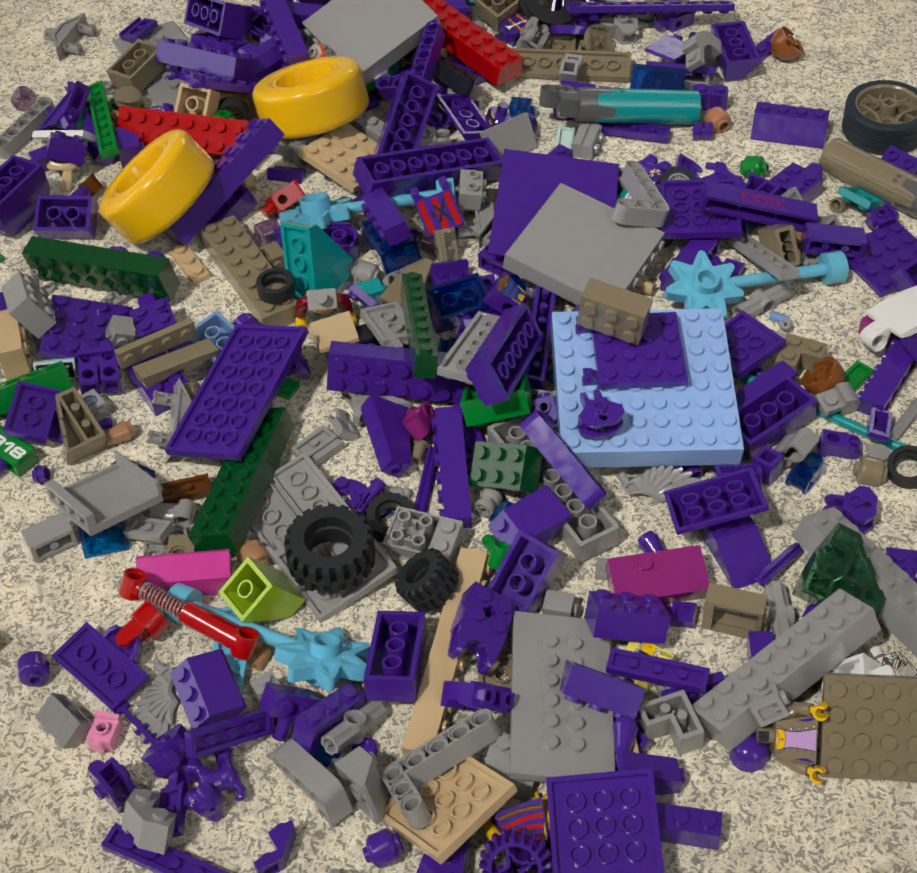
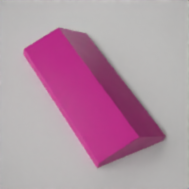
M230 549L136 556V568L146 572L147 580L153 586L156 585L157 588L160 587V590L164 589V592L167 591V593L176 583H183L199 589L202 592V596L218 595V591L233 575Z

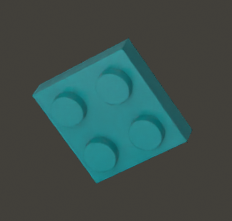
M840 186L837 194L843 196L842 200L849 203L855 202L858 204L857 207L867 212L868 210L884 206L886 203L858 187Z

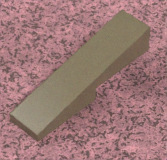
M207 338L133 366V370L137 379L148 390L179 370L186 374L219 354L220 351Z

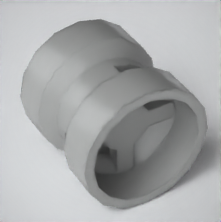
M484 488L480 494V499L475 502L473 510L478 516L492 519L496 513V508L500 506L503 498L495 489Z

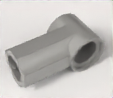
M181 499L177 503H158L149 508V518L171 521L175 526L192 524L197 505L189 499Z

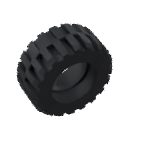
M321 504L315 506L313 510L309 508L303 512L302 516L298 515L293 520V524H290L286 530L284 546L289 572L299 585L303 586L305 584V589L309 591L317 590L319 594H326V592L339 594L341 590L349 591L353 585L358 586L361 584L363 577L367 578L371 573V568L374 567L376 554L372 526L369 525V521L365 516H360V512L355 509L349 510L348 506L341 505L339 507L336 504H328V506L322 507ZM328 541H338L349 546L341 554L329 557L319 556L311 552L317 545Z

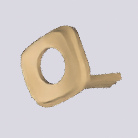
M52 161L47 164V168L51 171H63L61 192L71 191L72 173L80 172L81 168L79 165L73 163L61 164Z

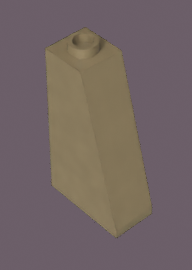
M416 254L379 297L380 305L398 301L402 307L400 296L402 273L416 272L422 274L427 294L431 283L430 265L433 263V260Z

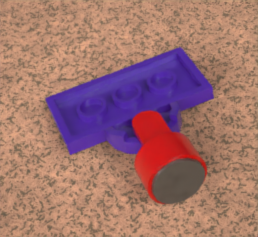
M144 601L130 615L132 619L124 627L116 624L109 627L103 634H100L86 622L51 655L58 664L114 714L125 702L127 703L151 679L145 671L136 665L142 656V643L149 637L156 640L170 627V620L158 607L151 605L147 601Z

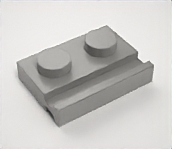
M323 425L290 449L291 454L295 457L305 452L313 463L318 466L344 448V441L339 440L333 432Z

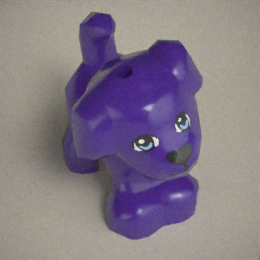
M230 747L214 752L218 768H205L198 757L194 759L188 758L182 764L186 780L189 783L198 782L196 788L191 789L185 794L183 805L186 809L198 813L209 821L216 822L223 815L222 791L236 790L237 796L235 800L239 802L247 797V788L241 782Z

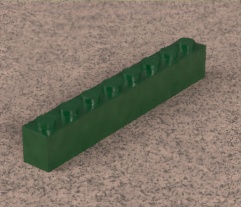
M416 272L402 273L400 296L414 378L436 379L438 353L423 276Z

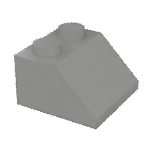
M500 732V736L489 746L485 766L515 784L518 791L512 798L525 802L530 801L537 781L509 779L510 734Z
M359 746L334 764L352 803L378 825L382 822L389 794L381 778V772L377 768L379 765L378 759L371 751L367 753Z

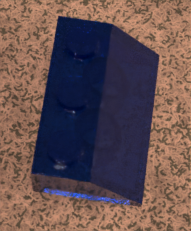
M633 64L630 88L685 90L686 69Z

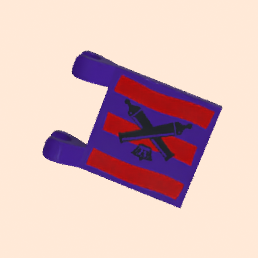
M446 176L439 177L438 180L442 192L421 199L417 187L410 189L411 198L429 238L434 237L433 230L450 227L456 228L465 224Z

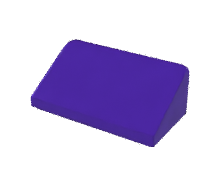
M273 165L267 168V180L289 183L296 180L298 184H302L307 170L304 168Z

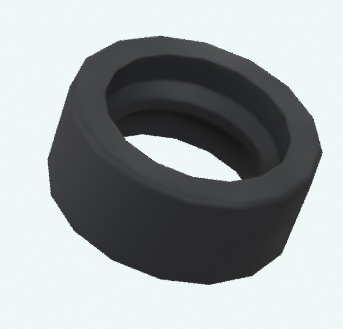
M228 96L219 101L217 112L228 108H236L243 113V116L238 120L249 121V106L243 99L236 96Z
M266 269L256 279L259 298L265 303L281 304L290 300L295 294L294 277L287 269ZM275 282H282L286 284L285 286L279 289L265 288L269 284Z
M900 446L894 449L888 457L887 476L893 484L900 488L917 489V476H903L895 469V464L900 459L911 458L917 461V446Z

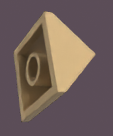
M350 311L311 322L308 327L309 334L320 353L329 351L331 341L349 343L359 341Z

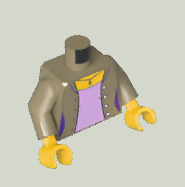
M792 702L787 705L790 716L771 723V728L757 727V743H770V751L777 761L794 772L809 776L810 780L815 784L823 783L825 780L818 778L816 772L826 773L827 769L824 766L813 768L812 764H816L818 721H824L830 716L829 714L821 713L820 709H826L829 705L826 702H820L817 706L813 703Z

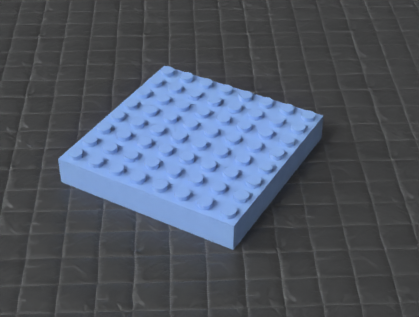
M722 308L650 310V313L676 312L688 384L687 386L600 389L603 397H607L609 401L622 404L625 414L622 417L623 426L616 435L597 440L580 436L577 429L578 416L584 409L581 404L580 393L586 392L591 401L594 400L593 390L599 389L598 384L582 386L583 368H592L596 372L591 332L576 334V316H578L579 311L552 312L551 339L558 434L586 468L740 464L744 447ZM604 427L602 429H599V431L604 432L606 430Z

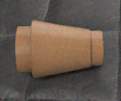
M121 421L105 432L106 446L131 440L135 436V430L130 421Z

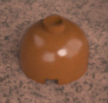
M782 26L773 34L771 38V53L776 59L792 61L798 58L804 52L800 41L798 39L795 40L793 37L794 33L786 26Z
M830 356L813 364L815 368L811 372L807 370L801 378V384L806 391L815 396L835 388L838 383L845 382V371L838 360Z

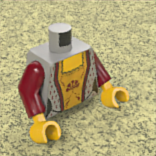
M336 288L308 290L305 296L298 298L296 301L295 326H306L308 329L306 316L335 314L350 311L353 323L356 326L357 314L353 312L349 295L342 293Z

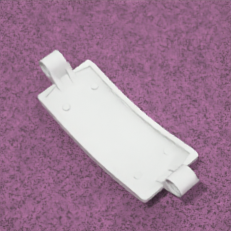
M917 285L881 301L867 311V316L875 321L861 331L860 339L863 344L873 351H881L887 345L891 332L900 338L909 337L917 333Z

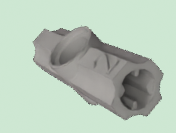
M782 282L764 291L756 289L749 299L733 307V313L737 315L743 310L752 317L759 313L765 315V312L772 311L776 304L791 297L789 285Z
M771 581L764 588L765 595H768L767 605L771 606L768 617L770 625L768 626L772 627L774 640L795 624L793 605L789 604L786 586L780 581Z
M370 701L359 710L347 711L344 714V721L321 737V744L325 748V752L330 755L338 754L350 744L363 742L365 733L387 717V710L383 706V702Z

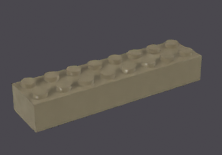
M232 215L204 226L200 230L203 246L250 313L263 325L288 326L295 323L297 300L294 296L281 304L265 303L259 298L256 279L261 272L272 268V266L236 217ZM275 282L269 284L265 288L279 289L285 286V284L282 282Z

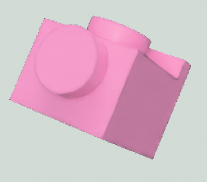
M96 710L94 714L95 719L86 737L88 745L93 751L103 753L104 751L113 752L124 728L119 714Z

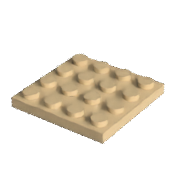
M346 124L301 148L298 151V156L351 193H355L361 189L353 176L356 159L361 156L373 155L377 142L352 125Z
M470 756L417 789L432 816L431 821L426 827L418 830L412 829L393 797L387 801L382 822L394 831H397L398 834L436 862L442 864L518 790L514 783Z

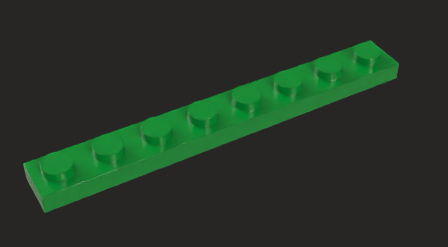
M101 80L89 85L91 90L88 100L99 153L104 160L116 156L120 151L105 85Z

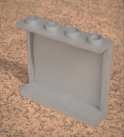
M117 450L113 451L116 460L115 464L66 487L60 486L53 479L45 483L50 502L90 536L163 501L161 493L163 492V487L160 481L155 480L147 471H143L136 463L131 462L127 456H123Z

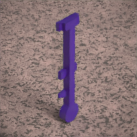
M125 702L116 710L115 714L121 715L123 713L137 728L134 733L137 736L141 733L146 739L143 743L147 744L150 742L153 744L157 734H150L146 730L149 725L147 723L141 725L128 711L131 705Z

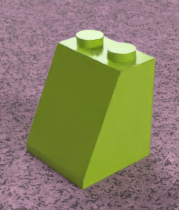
M247 557L218 591L243 623L292 617L306 600L294 588L282 571L251 557Z

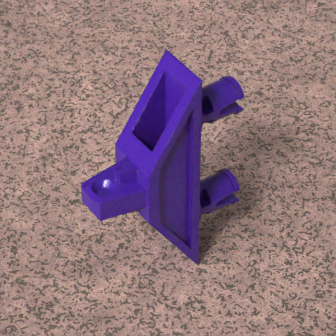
M79 81L75 83L67 82L68 87L64 86L67 92L55 108L47 107V112L44 111L46 119L37 130H76V122L82 114L91 87Z

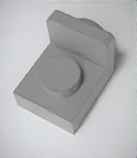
M776 682L770 684L771 694L749 703L750 710L761 728L790 716L787 706L791 704L785 689L780 690Z

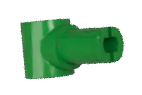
M486 534L482 538V544L486 547L489 556L487 565L494 570H498L511 545L504 541H498L493 534Z

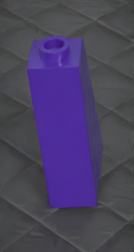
M371 394L361 405V412L380 470L395 477H402L411 467L410 433L402 424L408 407Z

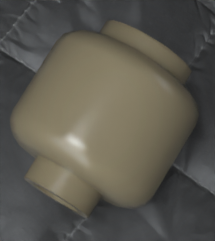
M867 455L863 456L860 461H855L852 474L856 475V481L859 484L873 487L884 483L888 473V467L885 466L882 459Z

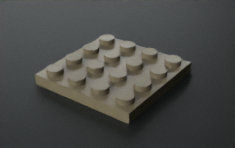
M824 672L822 702H826L829 707L822 709V713L829 714L830 716L826 720L821 721L819 766H824L827 772H819L820 777L917 782V677Z

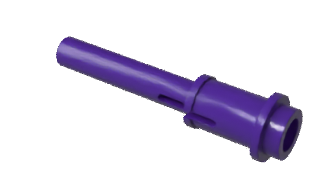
M375 477L374 480H370V486L360 497L361 502L355 509L360 512V516L363 515L374 497L379 496L381 492H385L386 484L381 479Z

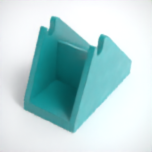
M291 220L280 223L285 269L290 271L294 277L296 289L293 296L296 300L305 296L308 290L337 289L352 275V271H347V267L353 263V259L318 225L295 223Z

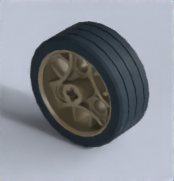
M892 80L870 81L854 88L847 96L842 120V131L846 139L854 146L878 155H883L890 145L906 153L916 149L917 88Z

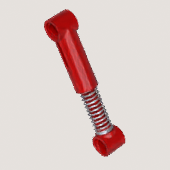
M125 569L119 588V595L122 598L130 601L144 599L145 602L147 601L151 605L162 609V611L169 612L174 617L176 616L183 625L229 648L230 653L235 658L240 660L252 659L260 637L257 630L248 626L239 627L192 601L185 603L181 598L178 599L174 595L171 596V593L167 594V591L164 592V589L160 590V587L153 586L147 580L146 572L141 569Z

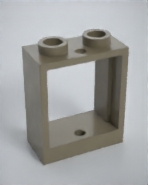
M709 583L701 628L746 639L748 631H766L771 606L766 605L768 595ZM716 606H717V607H721V608H725V609H730V610H734V611H739V612L747 613V614L756 615L757 618L748 617V616H744V615H739V614H735V613H731V612H726V611L718 610V609H716Z

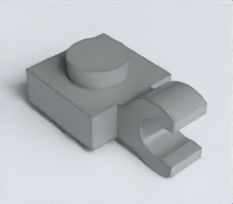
M335 408L336 416H328L329 422L332 423L335 429V434L341 439L356 440L359 434L352 421L346 419L344 410Z

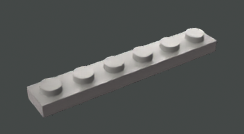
M742 231L741 237L723 238L724 241L778 280L787 282L799 277L798 268L744 231Z

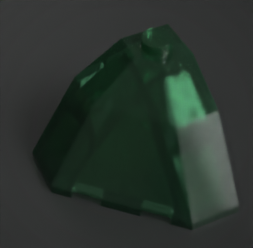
M840 523L834 526L815 549L801 572L792 595L808 603H822L840 588L872 607L877 619L886 600L875 578L876 573L870 557L868 558L866 555L861 534Z

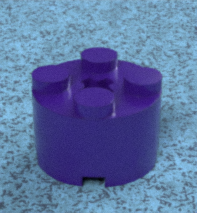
M334 222L330 224L329 228L322 229L353 259L354 263L360 254L357 228L355 227L354 229L348 222Z

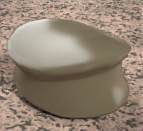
M124 86L117 89L113 94L114 104L118 108L119 106L138 108L142 104L141 91L136 87Z

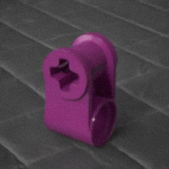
M424 401L421 406L407 410L402 424L414 440H420L429 433L432 424L431 417H435L433 406L428 401Z

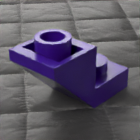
M292 820L280 823L268 832L270 842L275 851L264 853L258 860L253 862L256 873H278L285 869L297 836Z

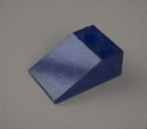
M478 273L425 288L431 322L436 334L459 327L461 324L460 320L465 315H470L473 319L478 311L485 312L492 308L483 302L488 291Z

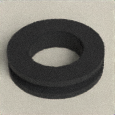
M518 0L528 20L531 17H536L539 19L537 22L538 27L547 25L550 29V25H566L575 17L567 12L566 2H582V0H564V5L559 11L547 10L538 0Z

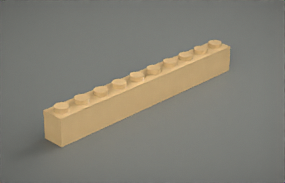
M463 547L460 549L455 566L459 571V582L456 585V590L445 601L402 746L403 756L448 729L446 717L447 713L452 714L453 708L440 706L444 681L460 682V678L457 677L458 673L463 672L465 668V658H463L464 652H469L467 649H462L460 655L455 660L448 657L451 637L450 629L462 594L475 581L485 587L487 586V580L484 579L486 575L491 573V568L487 565V551Z

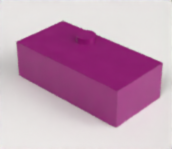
M700 545L608 558L605 566L609 591L611 593L620 594L625 591L638 596L653 594L665 604H671L673 601L684 602L704 599L709 587V579Z

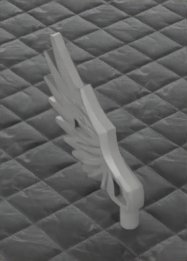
M661 465L657 469L656 466H653L651 469L648 468L643 474L640 473L631 479L628 478L624 471L616 475L627 494L648 495L656 503L666 502L663 491L701 481V478L690 477L693 475L692 471L682 472V467L672 470L673 465H669L667 468Z
M157 661L154 664L153 668L159 674L154 681H151V686L143 689L145 693L140 695L141 700L136 703L138 708L134 711L138 722L141 725L147 723L149 727L146 730L150 734H157L155 739L168 731L169 725L171 727L174 726V714L179 705L178 700L173 695L174 683L170 675L173 669L164 665L161 661ZM141 733L140 742L143 743L146 738Z

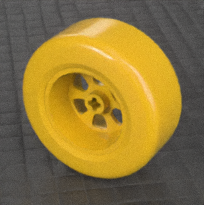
M345 56L315 58L284 67L260 80L252 92L259 119L270 118L285 134L282 139L305 138L337 129L358 118L367 109L369 104V96L360 65L354 59Z
M180 129L171 130L147 145L119 172L100 200V215L128 242L141 244L150 241L173 225L195 203L212 178L214 162L210 155L187 132Z

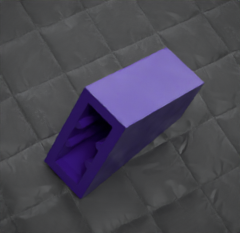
M616 751L615 771L653 768L656 795L680 793L681 784H685V773L683 768H679L677 758Z

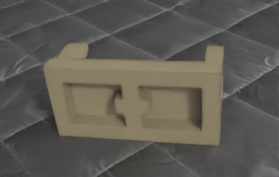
M455 228L433 230L438 263L459 260Z

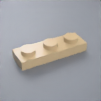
M178 244L168 249L169 255L193 285L211 278L208 270L187 245Z

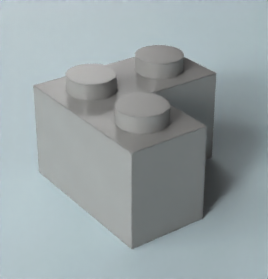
M684 690L640 704L636 722L650 740L669 734L679 755L703 747L705 732Z

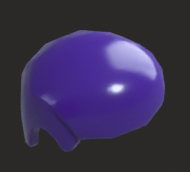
M753 732L734 749L729 751V758L733 766L740 771L753 773L764 768L769 757L770 748L768 743H757L756 733Z

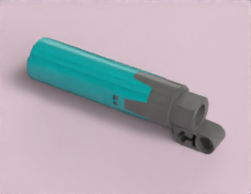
M546 84L541 86L539 105L541 107L557 108L558 118H575L576 122L693 125V122L699 121L702 109L701 95L697 90L577 87L574 90L569 85Z

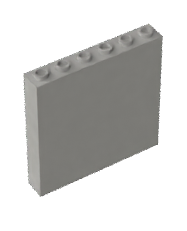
M331 0L302 22L305 27L304 33L309 39L313 38L314 44L322 43L332 48L334 56H345L357 61L360 65L365 85L420 44L424 28L429 21L437 20L441 25L438 15L422 0Z
M560 183L507 251L503 268L576 305H580L581 296L590 277L629 291L631 288L635 289L639 282V277L645 275L648 269L647 265L654 262L657 255L656 252H661L665 244L662 241L665 232L654 227L618 224L612 220L614 208Z

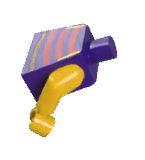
M547 790L545 792L546 797H540L538 792H535V799L494 813L491 816L492 820L489 818L479 829H482L488 839L492 841V834L497 833L501 836L503 828H506L511 833L512 827L516 826L517 832L522 833L523 828L526 827L528 829L527 835L531 836L536 832L538 834L536 841L544 839L547 843L550 837ZM518 847V849L522 851H527L523 848Z

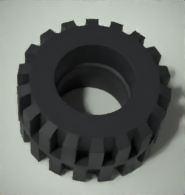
M424 549L420 553H416L402 566L400 573L397 575L395 586L396 592L418 612L427 613L442 606L452 596L451 594L456 590V585L459 582V571L438 549Z

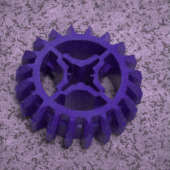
M516 826L512 827L511 833L506 828H503L501 836L493 833L492 841L486 840L484 844L485 849L481 850L480 853L482 860L479 862V867L483 869L482 873H526L527 869H530L533 864L537 863L538 869L535 873H552L550 869L552 867V859L549 858L551 851L544 848L546 844L544 839L536 841L538 836L536 832L531 836L527 835L528 829L526 827L523 828L522 833L517 832ZM518 847L523 848L527 851H522L518 849ZM506 849V857L501 859L500 863L495 864L494 857L501 850ZM512 859H513V861H516L517 864H518V863L521 864V865H520V868H519V866H515V863H514V864H511Z

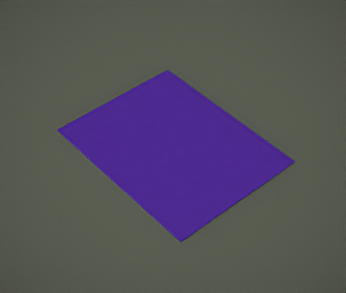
M504 149L488 254L505 257L507 251L560 183L615 209L619 164Z

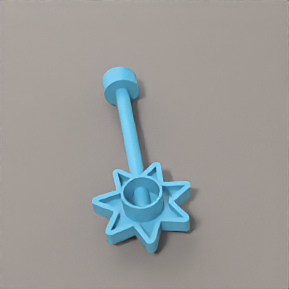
M453 177L447 178L449 187L457 204ZM436 180V190L419 192L421 199L442 192L438 180ZM328 193L308 194L299 198V202L294 204L295 209L280 212V222L291 220L295 223L307 225L316 224L321 229H327L330 227V222L351 219V214L364 213L361 207L363 201L351 202V198L331 201ZM410 193L389 197L396 208L415 205Z
M700 250L693 265L676 260L671 262L668 272L675 282L666 288L663 297L666 300L684 303V309L722 308L725 320L727 316L726 304L740 303L744 296V291L740 288L783 281L778 280L768 271L730 277L735 268L734 264L727 263L713 266L706 253ZM842 251L822 253L818 258V264L796 267L799 269V277L791 280L819 276L825 285L845 282L849 273L847 258Z
M176 583L168 591V593H171V596L174 595L178 599L181 598L185 603L192 601L239 627L248 626L257 630L260 636L258 641L275 647L274 660L288 665L287 681L290 683L306 681L311 685L323 687L326 691L331 692L334 691L341 679L364 681L367 665L364 661L368 660L370 644L366 642L344 641L343 630L340 627H335L327 632L317 633L304 628H296L295 638L253 622L243 623L235 615L203 604L202 592L199 589L183 583ZM163 611L168 619L180 623L179 618Z

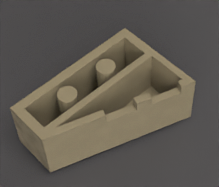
M75 386L56 394V410L67 466L106 448V434Z

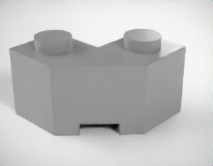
M135 788L126 800L122 830L126 834L131 833L134 837L133 843L138 848L164 855L172 842L177 814L169 812L164 808H157L159 794L151 793L147 789Z

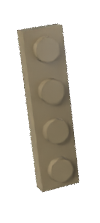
M191 318L185 319L115 349L114 352L118 365L121 369L127 368L196 338L197 333L194 322Z

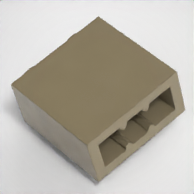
M773 224L757 229L761 244L793 266L801 264V253L797 247V234L793 225Z

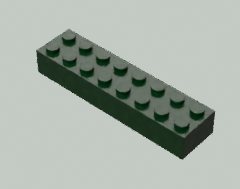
M31 236L22 251V255L30 269L38 270L39 280L46 279L56 283L84 286L107 292L115 290L125 295L131 294L139 297L146 293H152L157 300L167 297L168 301L172 300L180 285L169 258L36 236Z
M285 407L268 409L241 461H223L188 535L197 552L230 549V553L240 552L295 427Z

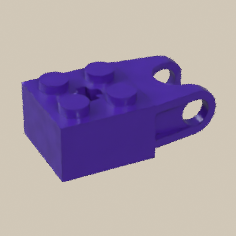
M475 581L462 594L450 629L451 637L448 657L455 660L460 655L462 649L471 651L477 659L478 673L484 676L494 664L505 642L517 603Z

